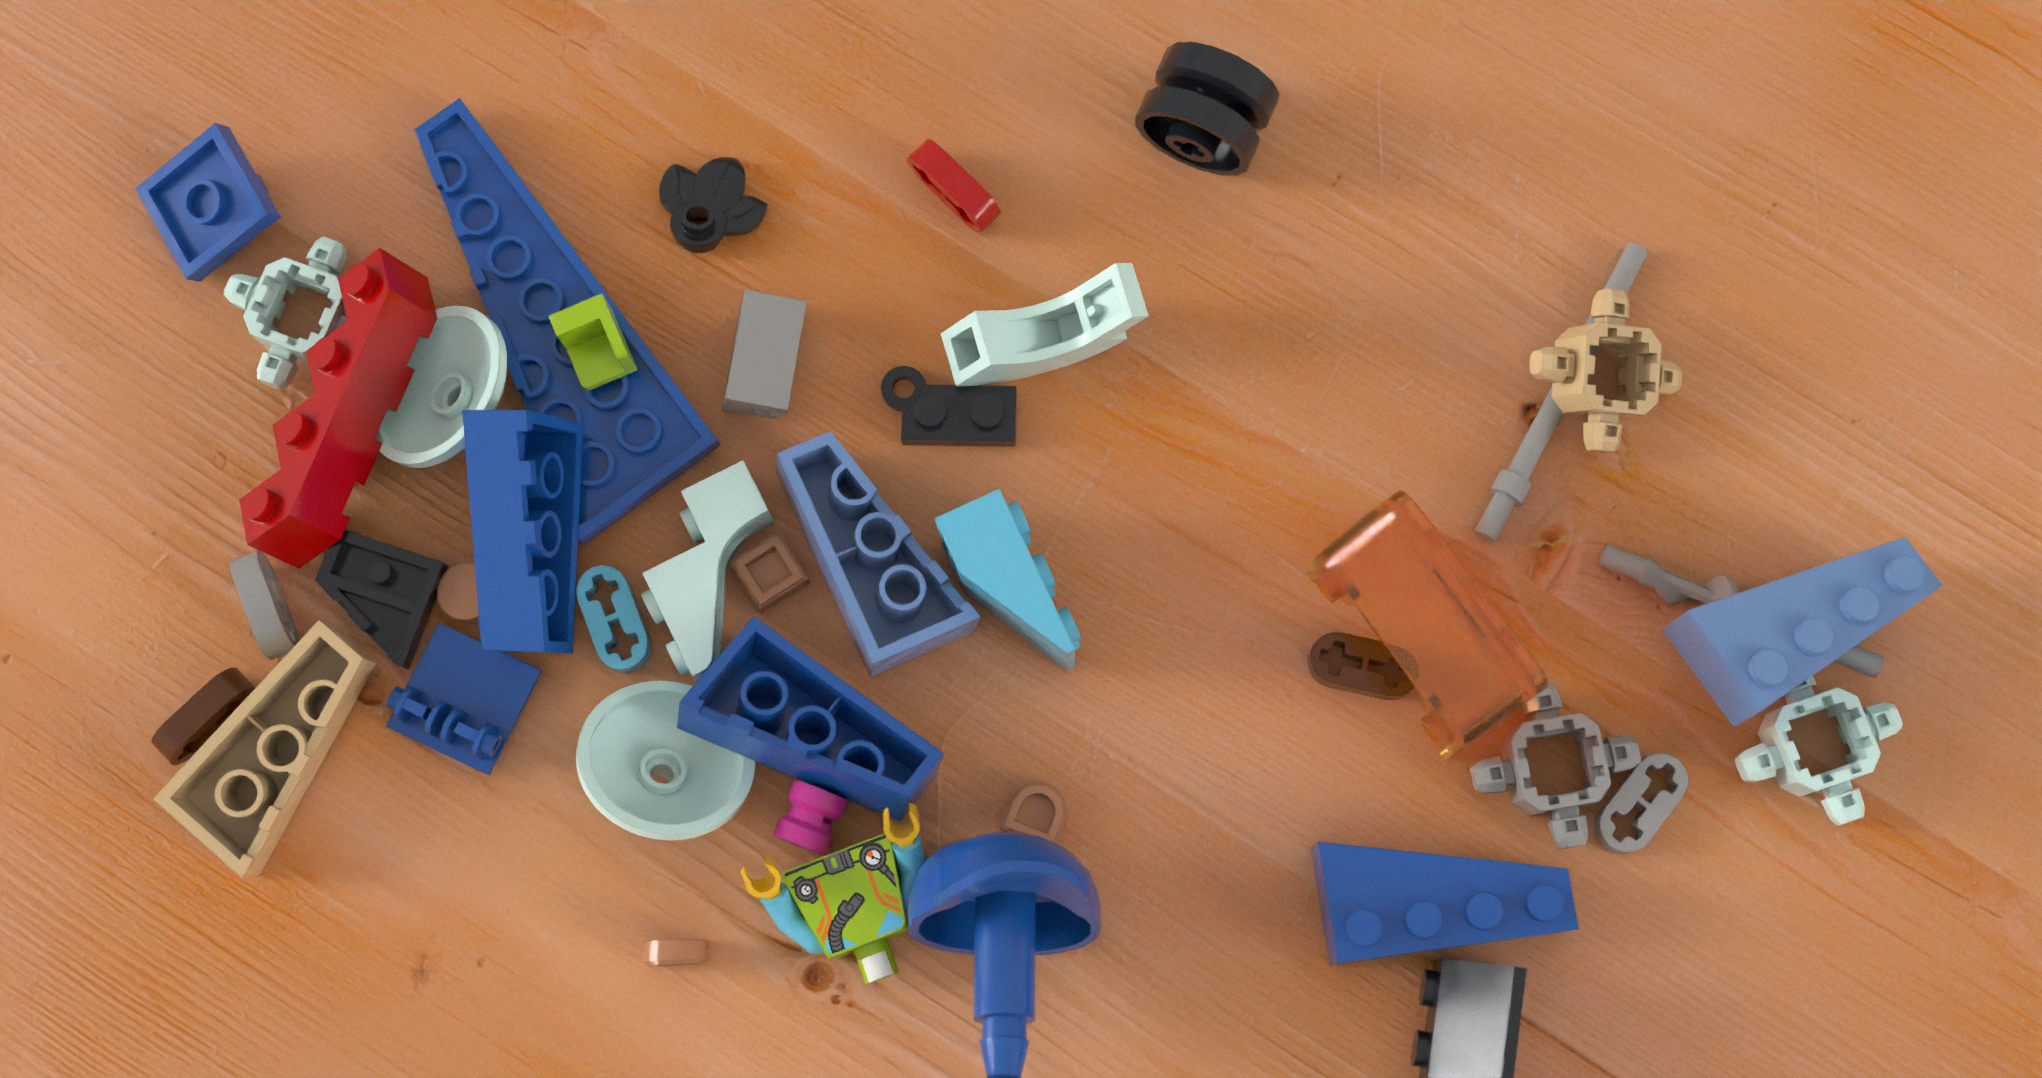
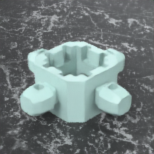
M321 237L314 242L306 256L309 262L308 265L284 257L266 265L260 279L245 274L232 275L227 282L224 296L234 306L245 311L243 318L249 333L269 350L268 353H262L257 368V379L268 386L279 390H284L289 386L299 369L295 365L296 361L308 364L305 351L347 321L338 277L335 276V274L341 275L347 259L346 248L335 240ZM297 287L303 290L308 287L328 295L327 298L333 303L331 308L325 307L318 324L322 327L320 333L311 332L308 340L300 337L297 340L277 332L278 329L272 324L274 318L280 319L287 304L283 300L285 293L294 295Z
M1811 676L1782 696L1785 698L1787 705L1765 715L1758 731L1762 743L1740 752L1735 758V764L1740 777L1746 782L1754 783L1776 777L1781 789L1798 797L1822 790L1825 800L1820 802L1829 819L1838 826L1864 817L1865 805L1860 789H1853L1850 780L1874 771L1881 754L1877 741L1896 734L1903 727V722L1894 704L1880 703L1862 708L1858 696L1841 688H1835L1815 695L1812 686L1816 685L1813 676ZM1826 709L1829 718L1836 716L1839 722V726L1836 727L1843 745L1848 744L1851 753L1845 755L1848 765L1811 777L1808 768L1801 770L1797 761L1800 759L1794 741H1789L1786 732L1792 730L1789 721Z

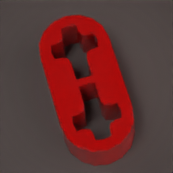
M927 139L907 158L908 164L918 178L975 232L981 233L1000 215V208L990 194L934 141Z

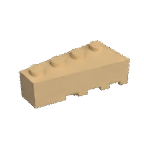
M318 620L160 790L153 800L241 878L260 876L377 662L335 625Z

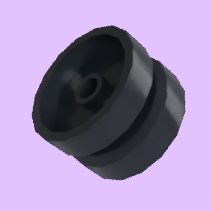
M1176 42L1169 46L1156 71L1155 83L1158 87L1146 93L1136 114V128L1142 137L1156 149L1198 170L1228 176H1238L1247 172L1258 148L1260 138L1257 132L1268 126L1278 103L1280 93L1275 84L1254 65L1237 55L1217 47L1196 42Z

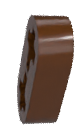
M1331 632L1321 636L1314 643L1308 655L1309 671L1319 684L1328 688L1374 698L1397 700L1405 697L1417 685L1420 678V664L1417 657L1409 649L1397 644L1342 632ZM1333 645L1342 648L1343 658L1360 662L1359 669L1342 666L1337 675H1332L1328 673V663L1319 660V654H1328ZM1390 658L1398 659L1399 670L1407 672L1408 679H1400L1394 687L1386 686V676L1381 673L1367 671L1368 664L1381 667L1385 666Z
M232 667L224 670L206 683L157 729L152 737V744L171 765H179L186 762L249 696L255 687L238 668Z

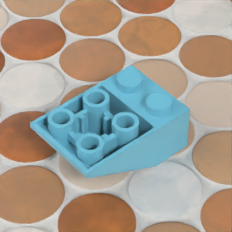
M1000 489L934 518L941 544L964 593L1068 671L1075 668V650L1081 648L1078 641L1081 639V636L1067 606L1058 610L1055 608L1051 598L1056 596L1053 588L1056 584L1042 553L1031 557L1027 546L1032 544L1028 535L1031 531L1018 502L1014 501L1007 504Z

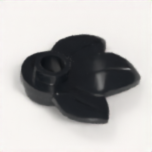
M733 157L713 159L704 164L697 174L684 166L673 164L664 173L659 188L660 202L666 211L671 214L670 226L674 239L683 248L694 253H705L713 250L724 236L746 235L752 232L762 222L768 209V205L762 200L744 195L745 171L740 161ZM694 221H706L700 225L692 224Z

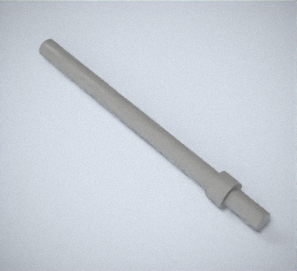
M1628 243L1604 289L1623 290L1627 294L1648 252L1640 245ZM1589 315L1585 325L1594 323L1595 319H1592ZM1599 346L1590 347L1589 355H1595ZM1552 387L1508 469L1500 470L1490 489L1493 497L1474 531L1477 537L1486 542H1496L1513 508L1522 505L1532 486L1528 479L1563 415V412L1551 397Z

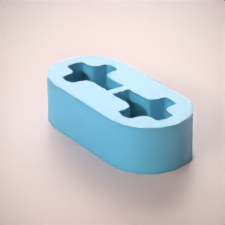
M600 565L590 568L578 580L576 594L596 652L602 662L614 671L625 674L636 672L644 667L650 659L652 642L632 586L627 578L614 567ZM604 579L611 586L619 587V590L611 594V600L616 612L608 615L602 603L598 600L591 601L590 597L598 592L597 583ZM621 624L627 636L631 639L638 638L639 643L631 647L632 657L624 660L618 653H610V648L618 644L613 626Z

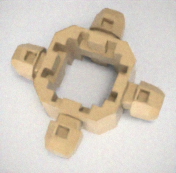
M1616 289L1598 290L1593 298L1590 317L1595 319L1594 323L1570 327L1555 340V347H1543L1533 351L1530 356L1529 371L1538 380L1552 383L1551 397L1563 413L1588 416V422L1583 423V437L1587 451L1612 453L1616 452L1620 445L1623 425L1618 424L1619 418L1646 415L1658 403L1659 395L1673 394L1679 391L1682 386V370L1673 362L1661 360L1662 344L1651 329L1625 325V320L1630 319L1629 299L1626 292ZM1599 343L1609 344L1610 348H1617L1616 358L1625 359L1624 367L1618 368L1617 386L1623 387V394L1615 395L1614 400L1604 399L1603 395H1596V385L1587 384L1588 375H1594L1596 356L1589 355L1590 347L1599 346Z

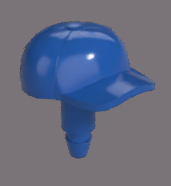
M1014 831L989 833L939 847L919 868L911 886L908 900V925L912 939L934 949L974 955L973 1020L976 1023L982 1024V1039L979 1040L987 1078H1021L1029 1045V1040H1027V1024L1035 1021V955L1056 954L1085 947L1097 938L1101 930L1098 893L1091 874L1071 852L1055 842L1040 836Z

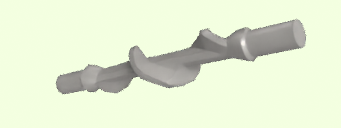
M1608 543L1603 547L1597 562L1598 565L1635 579L1640 584L1655 588L1658 596L1666 603L1672 605L1688 598H1694L1707 604L1738 593L1736 583L1730 577L1718 575L1706 583L1698 585L1664 571L1652 558L1644 559ZM1855 646L1834 660V662L1875 678L1881 670L1884 657Z

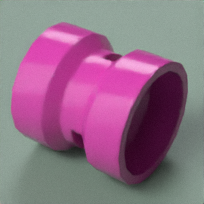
M794 780L788 794L792 808L788 810L786 816L778 820L772 836L811 852L827 856L834 841L831 835L832 822L843 818L849 801L818 787Z

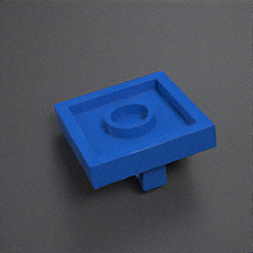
M214 123L135 188L183 275L188 280L202 281L252 241L258 233L268 228L280 218L278 211L268 196L269 191L260 175L256 174L232 131L229 127Z

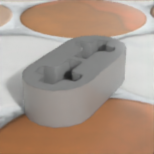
M259 550L231 560L230 571L259 647L270 660L287 654L300 639L271 563L265 554Z
M1664 753L1652 754L1641 759V762L1627 773L1595 817L1594 833L1600 845L1613 854H1627L1644 847L1684 796L1688 788V774L1685 766L1677 758ZM1662 767L1665 768L1669 773L1665 782L1671 787L1670 792L1665 790L1659 791L1646 801L1641 797L1651 783V779L1645 774L1646 770L1654 772ZM1633 806L1636 807L1640 812L1630 826L1636 833L1635 839L1627 836L1616 840L1612 836L1616 826L1610 821L1611 815L1619 818L1629 813Z

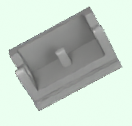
M748 289L744 290L721 411L737 412L771 419H778L779 413H787L807 301Z

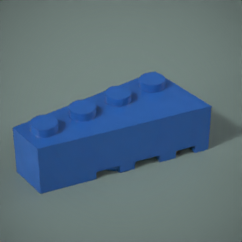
M462 410L481 649L485 651L573 654L583 423L529 410Z
M754 616L679 702L678 729L880 814H883L884 809L888 807L890 818L900 822L909 812V803L915 804L935 779L944 755L935 746Z
M1317 842L1311 847L1330 965L1562 933L1579 929L1568 868Z

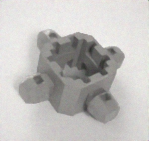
M1552 681L1527 685L1523 693L1525 715H1531L1532 721L1523 722L1511 730L1501 745L1503 761L1500 756L1480 760L1470 768L1474 790L1483 794L1502 793L1507 791V786H1509L1512 804L1527 815L1552 814L1553 821L1548 822L1552 840L1559 850L1586 845L1588 839L1586 815L1580 816L1579 808L1588 807L1602 799L1612 784L1610 774L1630 770L1641 762L1638 742L1635 738L1629 736L1607 737L1602 741L1599 725L1584 714L1577 713L1559 716L1558 710L1563 708L1558 689ZM1556 735H1572L1574 744L1579 743L1581 765L1587 780L1583 782L1584 790L1550 796H1538L1536 787H1531L1528 761L1524 753V749L1527 747L1526 741Z

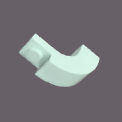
M1114 263L1074 290L1052 300L1011 310L974 311L942 332L941 337L955 385H987L1027 378L1062 368L1099 354L1126 340L1125 331L1149 317L1133 264Z

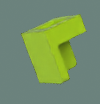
M602 293L548 316L555 334L566 348L580 384L585 390L590 391L638 370L614 312Z

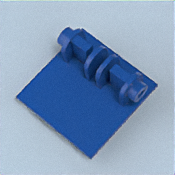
M438 623L405 689L395 687L390 693L386 707L393 710V713L385 727L490 776L542 670L502 651L482 650L480 641Z

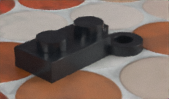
M909 366L895 367L888 371L883 378L881 385L883 399L889 407L902 412V445L1016 447V386L926 385L921 373ZM904 379L911 381L915 386L911 396L899 398L894 394L893 388L898 381Z

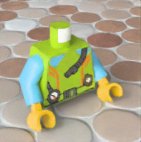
M909 803L911 820L908 823L898 825L890 820L888 807L885 808L883 811L884 834L781 873L784 883L781 882V876L775 860L770 855H762L765 865L770 872L765 878L755 880L748 875L747 870L743 867L741 875L746 889L752 896L760 898V902L778 929L808 953L818 955L825 953L828 959L831 960L854 953L865 985L898 973L899 970L888 939L909 931L908 900L911 886L919 868L926 862L922 841L918 835L920 831L918 809L915 804Z

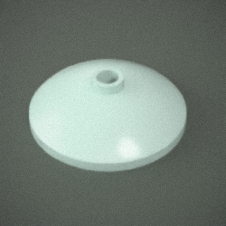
M455 305L437 309V320L429 339L419 337L407 364V366L415 370L397 412L387 409L375 437L377 441L383 443L379 451L400 465L411 468H425L442 463L465 449L462 410H496L500 403L507 375L505 341L497 325L490 318L471 307Z
M648 681L629 685L603 699L589 714L581 729L576 749V766L584 792L596 809L607 819L636 835L670 841L705 835L729 821L739 811L749 794L755 773L754 760L677 728L679 702L693 687L691 685L673 681ZM662 776L669 781V783H659L654 781L651 777Z

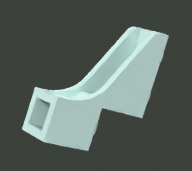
M743 460L681 491L688 508L680 511V516L694 543L702 539L705 542L642 573L650 588L641 593L643 601L654 622L659 624L666 621L674 638L673 641L666 644V648L680 675L690 671L692 677L697 681L721 654L726 575L730 561L747 539L763 528L775 523Z

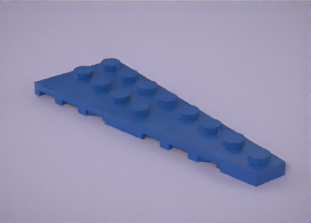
M459 98L414 129L434 182L441 193L451 218L455 235L460 241L471 269V275L476 287L479 289L489 318L497 325L504 338L507 351V366L526 410L583 423L578 539L585 545L721 445ZM602 293L614 312L638 370L587 391L580 384L568 352L556 336L548 316Z

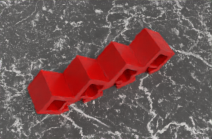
M380 247L338 278L347 321L305 351L314 395L273 424L281 469L239 499L247 545L299 569L342 538L350 517L342 514L355 483L365 485L383 444L375 439L387 409L397 412L415 371L407 366L419 337L429 339L437 320L428 277Z

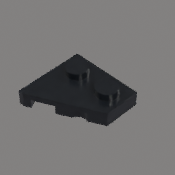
M345 530L342 538L327 549L315 581L388 654L389 659L394 664L409 670L436 601L438 583L449 566L444 562Z

